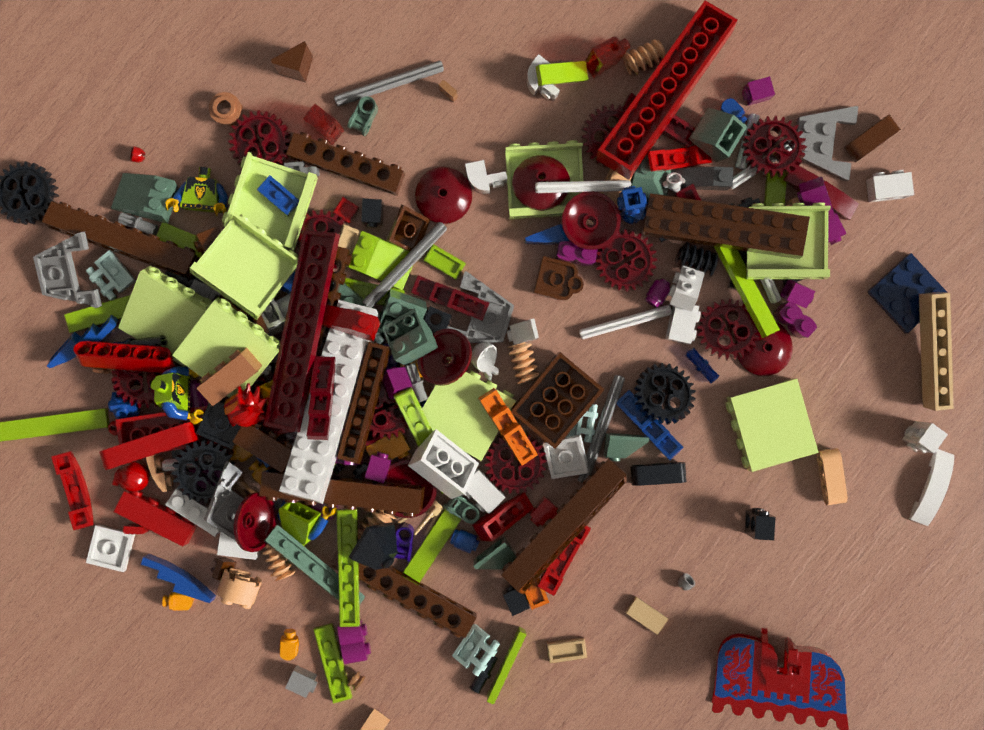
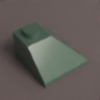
M643 159L631 178V186H635V188L642 187L643 193L646 194L647 202H649L650 193L667 196L668 188L663 187V182L667 180V175L671 173V170L651 172L649 159Z
M606 433L604 456L609 457L611 461H620V458H627L647 444L649 437L644 435Z
M503 536L473 559V567L475 569H503L508 562L512 563L517 558V553Z

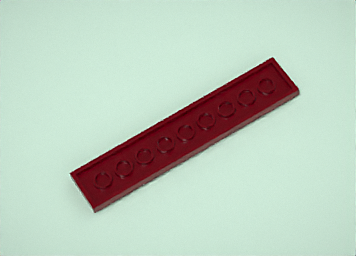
M304 230L264 426L300 432L340 239V235L337 233Z

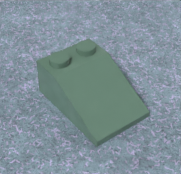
M123 173L111 209L168 224L173 207L167 210L165 202L174 196L179 187L174 180L156 175Z

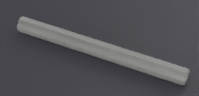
M436 61L334 96V100L337 106H341L365 96H371L443 72L444 67L441 61Z
M438 222L363 300L362 303L365 307L373 308L446 232L447 227L442 222Z
M614 376L595 430V435L592 438L586 455L590 471L587 474L579 475L578 481L581 483L592 474L625 378L622 376Z

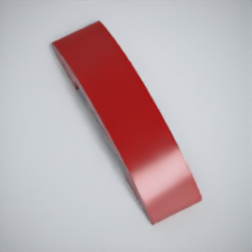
M697 145L687 148L647 152L651 172L675 170L712 163L711 157Z
M72 451L51 456L56 475L60 474L70 506L71 511L68 514L73 531L94 525L88 488Z
M586 526L543 572L537 587L555 596L575 554L589 534L590 527Z

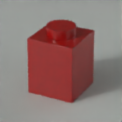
M544 496L534 509L531 510L530 516L532 518L530 520L537 527L543 526L549 518L553 519L557 515L558 507Z

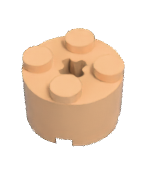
M230 568L228 572L227 569H224L216 593L221 597V602L224 604L232 605V603L240 604L243 608L250 609L255 603L262 579L257 575L255 579L250 577L251 573L245 570Z

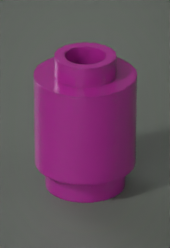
M662 278L660 280L656 279L646 293L645 301L658 308L669 295L671 289L669 286L671 284Z

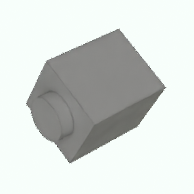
M296 665L285 689L306 698L309 692L313 693L318 682L315 681L317 674Z

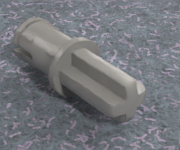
M124 212L118 216V222L128 227H133L156 235L158 231V225L144 221L142 217L136 218Z
M412 363L405 366L418 401L427 400L428 397L422 384L424 381L420 379L416 365Z

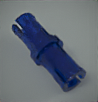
M694 347L685 354L696 367L695 370L700 372L710 384L720 376L708 364L709 361L704 359Z

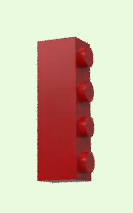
M125 490L113 512L182 547L190 542L197 528L196 524L168 506L160 504V500L157 498H148L142 495L143 492L141 490Z

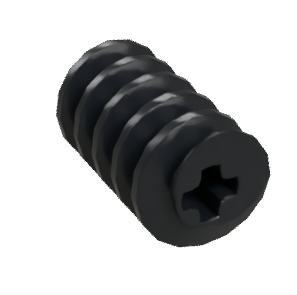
M685 242L676 255L675 264L680 259L681 266L688 262L689 268L695 265L696 270L702 268V272L705 273L709 270V277H712L717 267L718 254L713 253L711 255L709 250L704 252L701 247L696 250V245H691L689 248V243Z

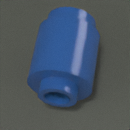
M455 529L450 544H453L457 549L471 554L472 551L476 552L480 541L476 540L477 535L462 529L460 531Z

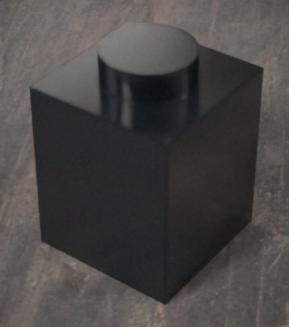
M362 199L361 222L366 224L367 228H377L378 225L383 224L384 202L382 199Z
M511 584L507 585L505 590L502 591L512 616L530 608L525 593H519Z

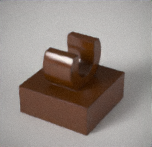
M215 558L214 561L217 563L215 568H211L212 578L221 580L224 569H227L229 572L230 568H235L237 562L232 559Z

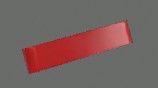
M81 341L73 348L80 365L84 367L163 373L165 370L175 367L172 354L165 347Z
M187 422L99 451L105 470H109L197 441L198 437L193 423Z

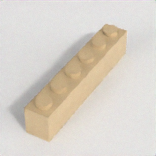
M950 293L919 294L923 407L934 411L954 409Z

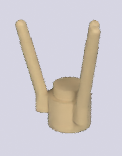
M436 500L426 511L428 515L414 531V535H417L432 517L433 519L424 533V536H427L438 517L442 514L441 511L444 508ZM401 518V519H399V520L397 521V524L402 523L403 521L407 520L408 518Z

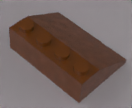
M557 352L540 375L513 405L511 413L556 449L605 389L561 352Z

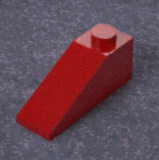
M326 305L322 325L374 342L380 322L377 316L357 310Z
M522 492L495 508L490 514L486 513L472 526L481 541L493 542L534 509L525 492Z

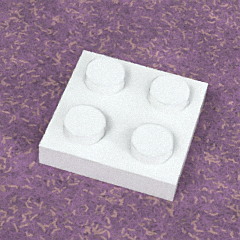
M581 435L565 437L556 449L546 441L543 442L552 479L589 473L590 469Z
M99 524L95 525L86 563L125 572L135 534H124L123 530Z

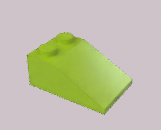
M362 231L352 253L351 263L348 268L382 282L408 255L409 251ZM412 267L393 287L401 290L404 289Z

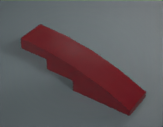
M630 93L627 96L621 111L630 106L636 95ZM674 115L662 132V135L686 147H690L693 142L689 140V137L695 127Z
M796 165V170L792 171L790 169V174L786 175L783 180L800 192L799 184L819 177ZM824 180L833 211L844 220H850L859 203Z
M419 275L411 291L414 295L483 321L490 304Z
M315 356L308 411L307 439L310 440L329 439L335 380V357Z

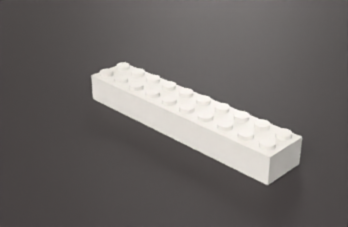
M338 300L337 307L361 311L379 318L377 309ZM332 328L329 329L321 355L336 358L329 439H307L308 411L311 394H309L301 430L297 432L279 490L280 492L323 504L342 442L367 346L371 341Z

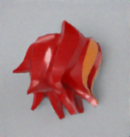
M247 383L244 391L240 386L237 387L238 393L225 401L224 411L231 426L234 427L237 424L242 427H250L265 419V416L261 413L264 412L263 407L269 397L260 399V387H257L255 393L252 394L250 383Z

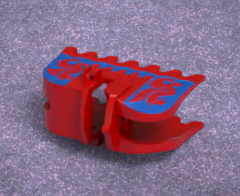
M761 628L760 637L746 633H735L722 640L718 648L715 686L712 696V711L714 713H721L724 706L729 704L732 707V712L737 716H741L745 708L750 707L753 716L758 719L763 718L767 710H771L774 719L778 722L783 721L787 713H792L794 721L799 725L804 724L808 716H813L818 727H825L828 720L833 719L839 730H849L845 678L840 666L826 651L813 646L795 645V643H792L791 638L786 637L784 666L777 667V654L774 651V647L768 643V628Z

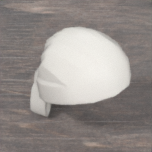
M482 342L477 344L472 350L471 363L476 369L483 372L488 380H491L492 374L498 375L499 369L494 366L497 358V348L489 342Z

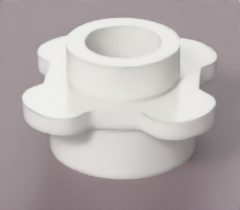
M670 173L667 175V180L663 182V187L678 192L681 185L685 184V179L679 173Z

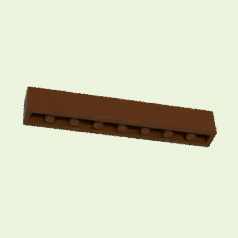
M51 201L43 217L42 223L50 229L69 236L85 231L88 243L190 280L193 276L190 273V267L200 259L195 254L196 251L189 247H184L183 249L177 247L178 245L172 241H160V238L153 234L147 236L136 228L131 227V229H127L117 221L111 223L100 215L91 216L86 210L81 208L77 210L72 209L69 204L61 201L59 204Z

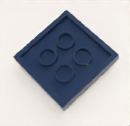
M912 253L907 254L867 291L905 334L909 333L920 323L919 294L932 292L948 293Z

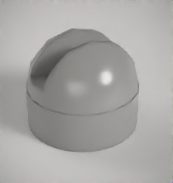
M685 573L679 578L678 585L682 590L687 591L695 586V581L689 574Z

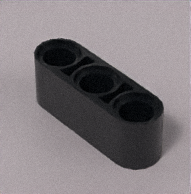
M685 462L630 466L632 486L687 482Z

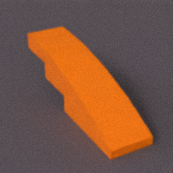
M495 388L478 398L522 466L538 455L522 427L517 423L510 409L505 405Z

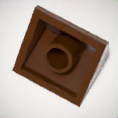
M304 41L270 61L281 76L306 82L313 55Z
M401 204L387 242L410 252L423 239L430 220Z

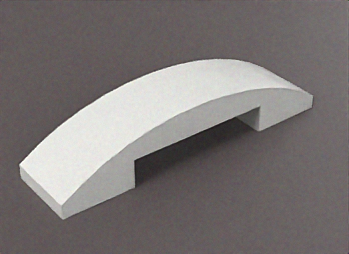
M939 449L933 453L929 463L931 467L919 502L915 501L909 516L910 520L926 526L931 523L947 492L953 471L954 455Z

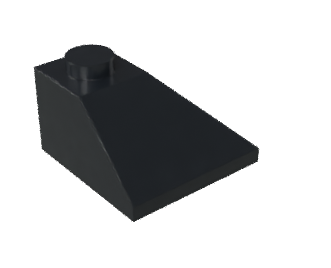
M393 523L366 527L349 558L375 570L390 567L398 553L395 525Z

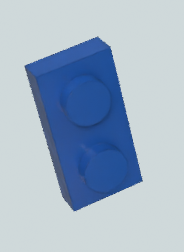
M270 175L257 189L259 193L286 216H289L298 206L299 199Z

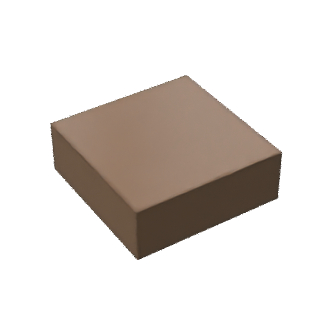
M442 80L438 85L439 90L454 102L458 98L457 90L445 80Z

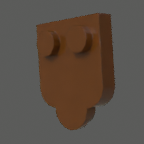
M542 256L533 293L564 301L583 289V279L578 276V269L573 263Z

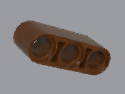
M889 114L844 148L853 161L857 162L901 129Z

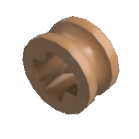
M357 671L347 685L352 686L353 690L356 691L364 681L365 676H361L360 672Z

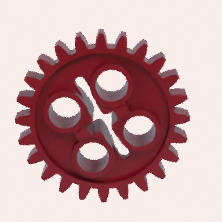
M611 104L608 110L606 105L602 106V112L598 108L595 109L596 116L592 113L589 114L591 121H584L588 127L581 129L586 132V135L581 136V138L586 139L583 146L588 147L585 154L591 152L590 160L595 157L597 158L598 149L613 130L608 125L609 117L614 118L617 124L628 108L621 111V105H618L615 109L614 104ZM600 124H603L604 128H605L608 132H606L604 129H602V128L600 127ZM596 131L601 132L603 135L601 142L595 140L594 135Z
M260 110L257 111V115L250 111V117L247 118L243 114V121L236 120L239 124L238 127L231 126L235 133H229L233 138L228 141L230 145H233V147L229 148V151L235 153L232 157L235 160L239 159L237 163L240 166L243 157H247L248 152L253 150L258 151L256 157L276 164L284 165L281 159L289 158L285 152L288 150L287 145L291 142L290 139H287L291 134L290 132H285L288 127L286 124L282 125L283 121L281 118L276 120L277 116L275 114H272L270 117L268 111H265L264 115H262ZM255 126H257L259 137L263 140L261 141V145L266 154V158H263L262 149L258 145L259 138L255 132ZM265 127H271V130L268 134H263V129ZM247 132H252L250 139H244ZM276 145V150L269 153V146Z
M775 115L771 121L769 116H767L765 122L760 118L757 124L753 123L751 129L747 130L746 134L748 136L743 138V141L746 143H743L741 148L746 150L742 153V156H748L745 163L751 162L752 164L749 169L756 167V174L762 171L763 177L767 173H770L771 179H773L776 173L779 178L782 177L783 172L789 175L790 169L795 171L796 165H800L802 162L801 158L805 156V153L802 151L807 146L801 144L805 142L806 138H800L803 131L797 132L798 125L792 127V120L785 123V117L778 121L777 115ZM770 131H775L778 137L772 136ZM783 136L787 137L786 139L780 142L777 148L775 147L774 149H772L765 158H761V156L764 155L770 147H773ZM756 144H762L764 149H758ZM784 145H789L792 150H786ZM774 157L777 163H772L769 158Z
M322 209L319 215H317L315 210L312 211V216L306 213V219L303 222L294 249L297 250L295 253L299 256L304 230L317 231V226L320 223H325L326 230L324 232H330L331 229H334L333 233L339 234L345 220L337 221L338 214L331 217V211H328L325 215Z
M624 229L622 235L618 232L610 244L601 248V252H597L596 256L600 258L595 263L600 264V266L595 270L602 271L598 277L605 276L604 284L609 281L611 282L610 288L617 285V291L624 287V291L627 292L629 286L634 291L636 290V284L641 288L643 287L642 281L649 282L646 276L652 277L654 275L650 270L656 269L652 262L657 261V258H652L656 251H650L653 243L646 244L648 237L642 240V233L635 236L634 230L628 234L627 229ZM625 243L633 245V252L625 250ZM640 251V254L628 261V264L624 263L615 270H611L612 266L618 264L624 258H628L635 252ZM609 253L617 255L616 262L609 261ZM635 259H640L643 262L642 269L635 267ZM619 269H624L627 272L625 279L618 276Z
M721 299L720 305L713 302V309L707 306L706 310L708 313H701L704 319H699L698 323L701 325L697 326V330L701 332L697 334V338H703L700 341V345L706 344L704 351L712 350L710 356L717 353L718 359L724 355L726 361H728L729 356L736 360L737 354L743 358L744 351L750 353V347H756L754 341H758L760 337L755 334L760 332L755 328L756 325L748 310L745 309V304L739 306V300L732 304L731 299L728 300V304H725L724 300ZM729 314H735L738 317V319L735 321H731L728 319L727 316ZM720 315H722V316L724 317L725 323H724L723 320L719 317ZM717 322L720 324V328L713 329L710 324ZM726 326L728 327V329L732 328L731 334L729 331H725ZM743 330L747 333V336L739 337L736 332ZM732 336L738 344H734ZM727 339L730 344L723 346L719 343V340Z
M116 369L112 371L113 378H111L112 384H115L113 385L114 391H117V396L122 397L124 403L130 400V406L137 403L138 408H141L142 404H146V407L149 408L150 403L157 406L154 401L155 390L151 388V383L156 376L163 373L146 372L148 393L144 392L143 371L130 372L129 370ZM135 385L140 386V388L137 390L131 389V387Z
M383 382L377 400L379 405L376 406L374 412L382 410L383 405L390 407L396 404L395 400H389L386 397L387 391ZM398 405L390 407L389 412L382 410L373 415L369 432H373L372 438L380 434V440L383 439L384 435H387V439L390 440L393 434L397 439L399 431L403 435L406 433L404 427L407 429L409 427L404 417L396 418L393 415L395 410H400ZM377 417H383L386 420V423L384 425H378L376 424L375 419Z
M499 436L498 444L492 442L495 448L488 449L492 454L485 456L486 459L490 460V462L485 463V466L490 467L486 473L492 474L490 481L496 479L495 487L501 484V491H504L507 487L509 494H511L513 489L516 490L517 494H519L520 489L527 493L526 487L528 486L533 490L532 483L540 484L537 478H544V475L540 472L546 470L542 464L546 463L547 460L541 458L546 453L539 452L542 445L535 446L536 439L530 441L538 455L523 466L518 464L519 478L516 480L514 465L510 464L514 461V454L505 440ZM503 449L511 451V456L508 459H503L500 456V452ZM524 467L531 469V474L527 477L521 475V470ZM503 469H511L512 475L509 478H504L501 475Z

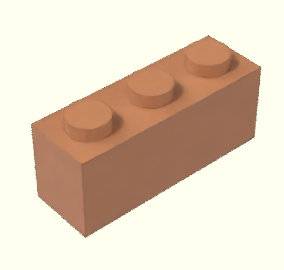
M247 347L241 352L239 349L229 356L231 360L227 363L222 361L214 368L216 371L213 374L208 372L200 379L202 383L197 389L212 406L252 377L262 367V364Z

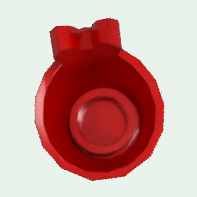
M131 462L115 472L112 485L117 487L120 485L128 491L143 490L150 480L149 470L140 463Z

